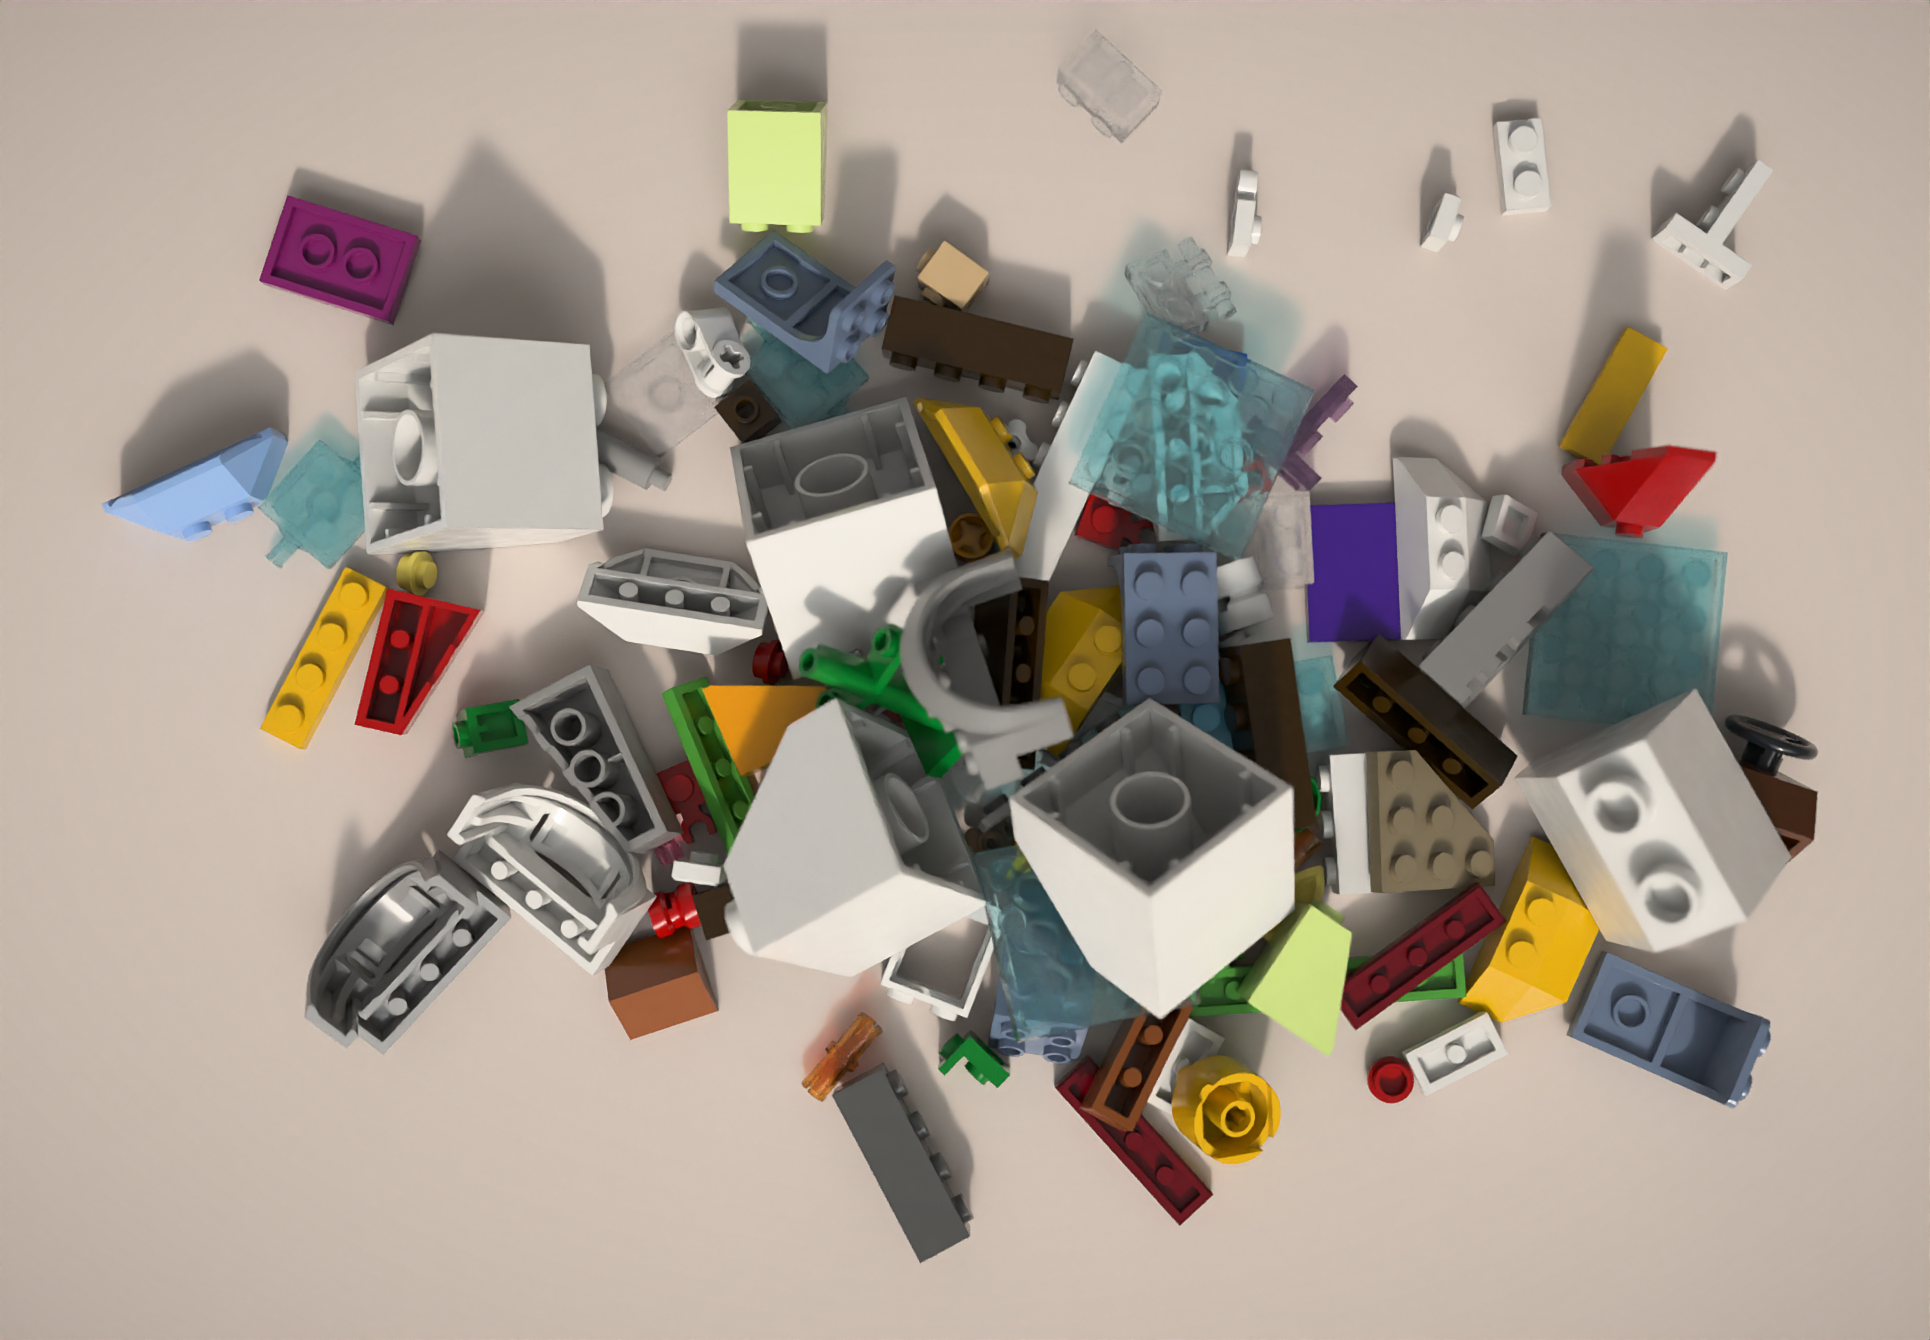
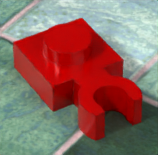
M1091 492L1075 537L1118 551L1122 540L1128 541L1130 545L1143 544L1139 540V532L1143 529L1155 531L1152 519H1141L1137 522L1130 520L1133 506L1123 504L1122 506L1114 507L1108 503L1105 496Z
M689 760L656 773L675 815L681 814L683 818L681 828L684 833L681 836L687 844L695 842L694 836L691 833V827L697 821H701L706 825L709 835L717 833L712 816L704 813L700 806L706 803Z

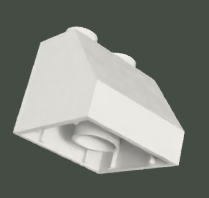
M432 333L354 372L367 554H413L415 551L436 553L555 543L604 530L603 517L608 514L611 508L614 487L609 469L604 464L598 462L596 427L600 425L604 418L607 394L602 378L598 374L592 373L589 344Z
M906 397L730 447L746 543L793 680L804 677L799 671V659L802 652L809 647L816 648L819 643L866 659L872 649V637L877 629L888 624H894L901 628L904 627L911 608L921 595L918 581L958 568L937 490Z
M1696 688L1532 761L1514 777L1601 933L1608 942L1657 953L1745 921L1791 858L1790 853Z
M838 698L833 699L788 726L723 865L734 896V900L725 907L726 923L732 937L745 952L847 977L857 975L990 904L942 778L926 775L906 730Z
M1151 698L1144 701L1009 797L1015 840L1090 966L1159 1019L1295 910L1293 787Z

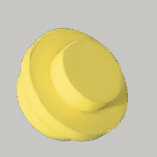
M415 551L413 554L406 553L401 557L397 566V584L400 588L406 589L410 594L424 595L436 582L437 566L429 552Z

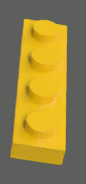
M345 566L260 729L298 749L307 748L384 603L387 588L389 587Z

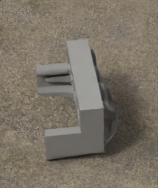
M1009 548L957 569L918 581L921 595L906 618L900 647L903 672L914 696L927 710L930 718L936 717L941 720L946 733L954 730L970 776L980 773L986 790L1023 778L1017 759L1018 755L1073 738L1061 697L1018 706L1000 707L968 607L1022 590L1014 559ZM942 653L944 664L939 665L940 656Z
M440 850L432 858L409 861L392 868L372 883L354 901L336 923L321 946L307 980L305 1018L346 1049L359 1036L384 1055L512 918L509 906ZM437 918L435 924L391 971L386 973L404 949ZM347 955L365 967L375 977L366 976L349 963Z

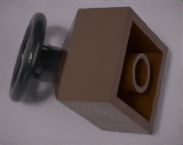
M1730 715L1725 719L1726 728L1748 741L1741 759L1737 760L1790 853L1791 858L1788 861L1790 862L1814 841L1818 792L1782 774L1778 770L1783 761L1782 755L1802 760H1812L1817 757L1818 749L1808 740L1775 725L1746 716Z

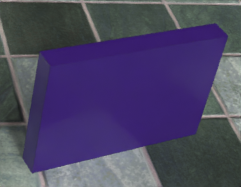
M1395 503L1303 506L1301 511L1307 643L1371 641L1378 634L1386 640L1401 639Z

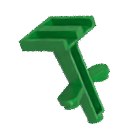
M888 624L877 629L872 637V649L866 659L820 643L816 648L809 647L802 652L799 659L801 675L833 687L819 695L816 709L838 698L861 710L873 703L899 714L927 776L941 778L963 755L954 730L946 733L941 720L936 717H929L927 710L920 704L910 689L904 672L897 670L901 664L900 647L903 628L894 624ZM942 654L940 656L939 665L944 664Z

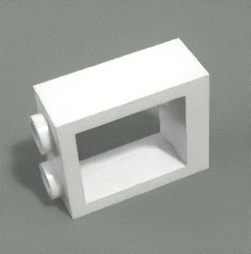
M988 904L965 916L988 925L961 998L897 974L906 948L890 957L880 985L889 988L886 995L907 1004H912L914 998L932 1004L930 1008L931 1013L951 1021H955L957 1015L968 1018L1005 921L1007 910Z

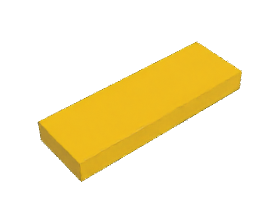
M1629 326L1625 328L1558 447L1580 459L1587 458L1593 460L1592 466L1601 465L1602 455L1610 453L1668 348Z

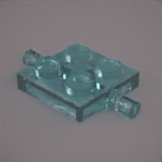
M748 319V324L756 330L764 342L760 349L750 357V368L745 375L749 380L751 379L758 390L792 429L851 413L846 408L847 402L854 392L869 381V375L854 358L846 364L843 362L839 363L829 374H826L752 319Z
M318 440L257 507L278 526L281 534L284 536L271 552L266 555V558L269 561H273L272 563L281 569L286 561L299 549L310 553L327 569H332L365 532L360 454L352 461L339 456L325 442Z

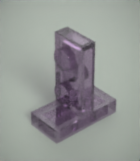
M1344 374L1282 440L1254 415L1241 429V441L1253 452L1259 453L1264 458V462L1303 497L1322 478L1295 452L1298 450L1305 456L1323 437L1317 429L1328 418L1336 423L1351 408L1354 402L1348 396L1358 386Z

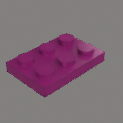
M287 195L259 281L266 286L394 325L421 239L414 234Z

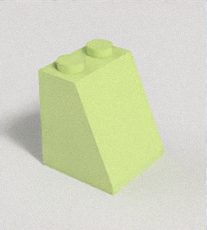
M737 100L727 110L729 223L741 224V230L753 232L768 230V224L786 225L787 231L795 233L814 231V226H821L825 213L828 102Z
M1314 898L1310 904L1296 900L1295 910L1284 918L1236 990V993L1329 1057L1334 1049L1352 932L1341 925L1346 917L1324 902H1319Z

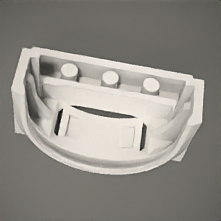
M515 782L507 786L473 794L447 834L458 845H462L454 857V861L592 976L610 966L657 897L646 888V880L636 853H626L589 805L557 790L534 785H521L519 782ZM544 814H549V817L531 841L530 835ZM536 851L568 871L587 890L591 897L586 896L540 858Z

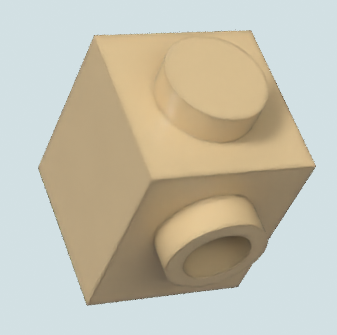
M945 240L937 251L930 248L916 268V271L920 273L917 278L918 287L923 290L920 294L923 300L929 304L966 313L989 283V272Z

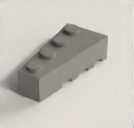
M589 664L509 706L518 719L523 720L533 732L534 739L542 749L549 752L561 767L563 775L570 784L576 787L589 802L591 810L626 853L645 854L684 833L607 669Z

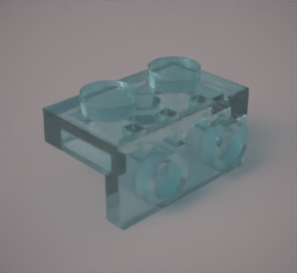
M1332 655L1295 661L1294 667L1307 753L1348 746L1349 742L1340 694L1333 687L1337 678Z

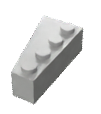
M1550 530L1542 539L1535 534L1518 552L1517 556L1521 559L1519 563L1509 573L1504 569L1500 571L1485 588L1489 594L1477 606L1470 604L1453 623L1456 628L1444 640L1439 638L1422 656L1424 661L1419 665V668L1464 709L1473 702L1593 572V566Z

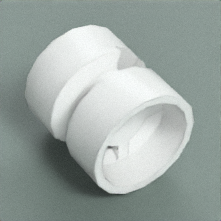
M1255 556L1217 567L1218 636L1226 635L1276 617L1268 593L1258 589L1263 579Z

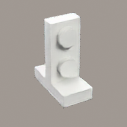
M1757 160L1744 171L1737 168L1721 188V191L1726 194L1718 207L1711 205L1699 219L1696 226L1676 213L1659 227L1652 240L1724 290L1729 289L1743 280L1752 264L1724 246L1723 242L1769 178L1773 169L1760 160Z

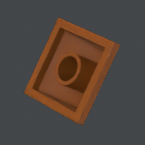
M686 926L677 928L673 935L661 939L656 934L623 945L610 966L605 968L608 1001L630 1040L719 1010L694 931Z

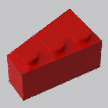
M387 588L354 725L397 735L408 734L484 614V611Z

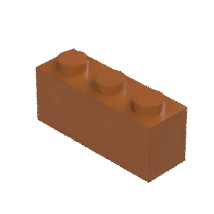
M1133 999L1086 1093L1080 1109L1118 1130L1132 1132L1195 1004L1184 999L1159 1019Z

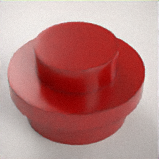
M772 640L770 643L761 642L756 648L752 662L754 677L762 679V682L766 685L773 686L780 678L783 679L789 670V665L779 640Z
M1385 1056L1377 1059L1370 1066L1367 1073V1085L1370 1092L1378 1100L1385 1103H1398L1406 1099L1411 1093L1414 1086V1075L1405 1061L1394 1056Z

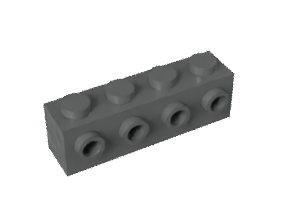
M883 1062L836 1087L832 1097L919 1262L922 1263L970 1237V1225L968 1222L973 1220L974 1216L962 1193L954 1196L946 1180L950 1179L952 1174L941 1153L938 1152L932 1155L925 1141V1138L929 1137L930 1133L918 1110L910 1113L902 1097L908 1095V1091L896 1069L889 1072Z

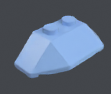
M268 427L255 435L115 499L102 503L103 509L111 515L169 536L185 539L187 542L199 540L213 532L212 526L225 520L229 523L243 520L254 513L253 507L266 502L289 442L284 433Z

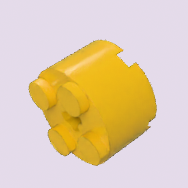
M1224 1055L1205 1057L1179 1070L1176 1075V1086L1172 1095L1171 1109L1174 1122L1181 1134L1205 1154L1223 1164H1241L1256 1158L1263 1151L1260 1147L1268 1137L1274 1138L1280 1124V1101L1273 1088L1261 1076L1235 1058Z

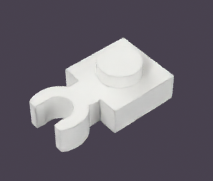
M1240 170L1239 177L1237 176L1235 201L1231 216L1227 255L1245 257L1251 244H1258L1262 217L1254 216L1256 206L1255 195L1258 183V172Z

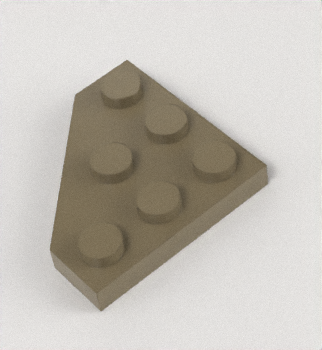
M1416 750L1366 752L1371 892L1395 893L1468 888L1475 882L1480 883L1482 887L1495 886L1493 838Z

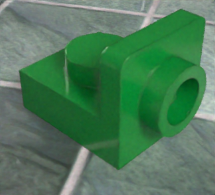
M520 699L465 708L456 714L457 721L452 723L453 739L457 749L463 748L465 758L529 744L524 721L518 719L509 707L519 702Z
M971 1029L963 1038L958 1033H955L938 1052L943 1057L938 1064V1070L944 1076L963 1056L968 1060L964 1065L965 1068L982 1085L990 1081L998 1088L1010 1076V1067Z

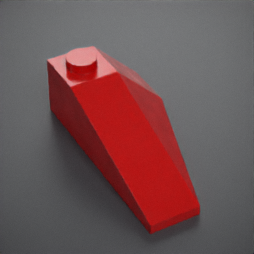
M1663 445L1632 450L1631 456L1602 455L1601 465L1592 466L1593 460L1577 459L1562 467V477L1600 526L1615 528L1616 536L1643 538L1644 532L1660 528L1716 462L1717 452Z

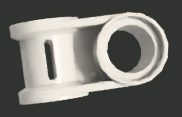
M720 307L681 311L677 315L674 326L676 341L683 350L699 390L712 398L727 396L733 389L734 379L742 377L750 368L751 363L750 356L744 348L735 328L731 313L726 308Z

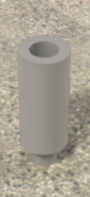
M596 427L599 463L604 464L610 472L645 490L651 484L663 491L668 488L673 475L660 469L661 460Z

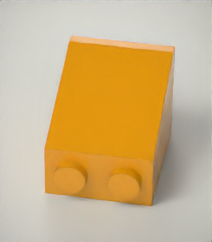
M711 685L702 690L740 776H751L769 768L788 726L816 710V702L819 695L823 691L830 689L826 686Z

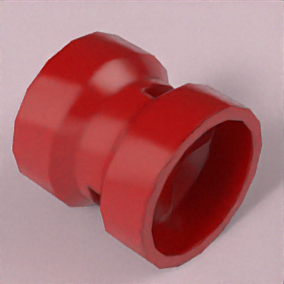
M686 882L679 884L675 891L664 893L661 890L653 893L657 897L649 907L648 912L658 938L661 939L673 935L677 928L684 926L690 929L701 926L693 896L698 894L694 883Z

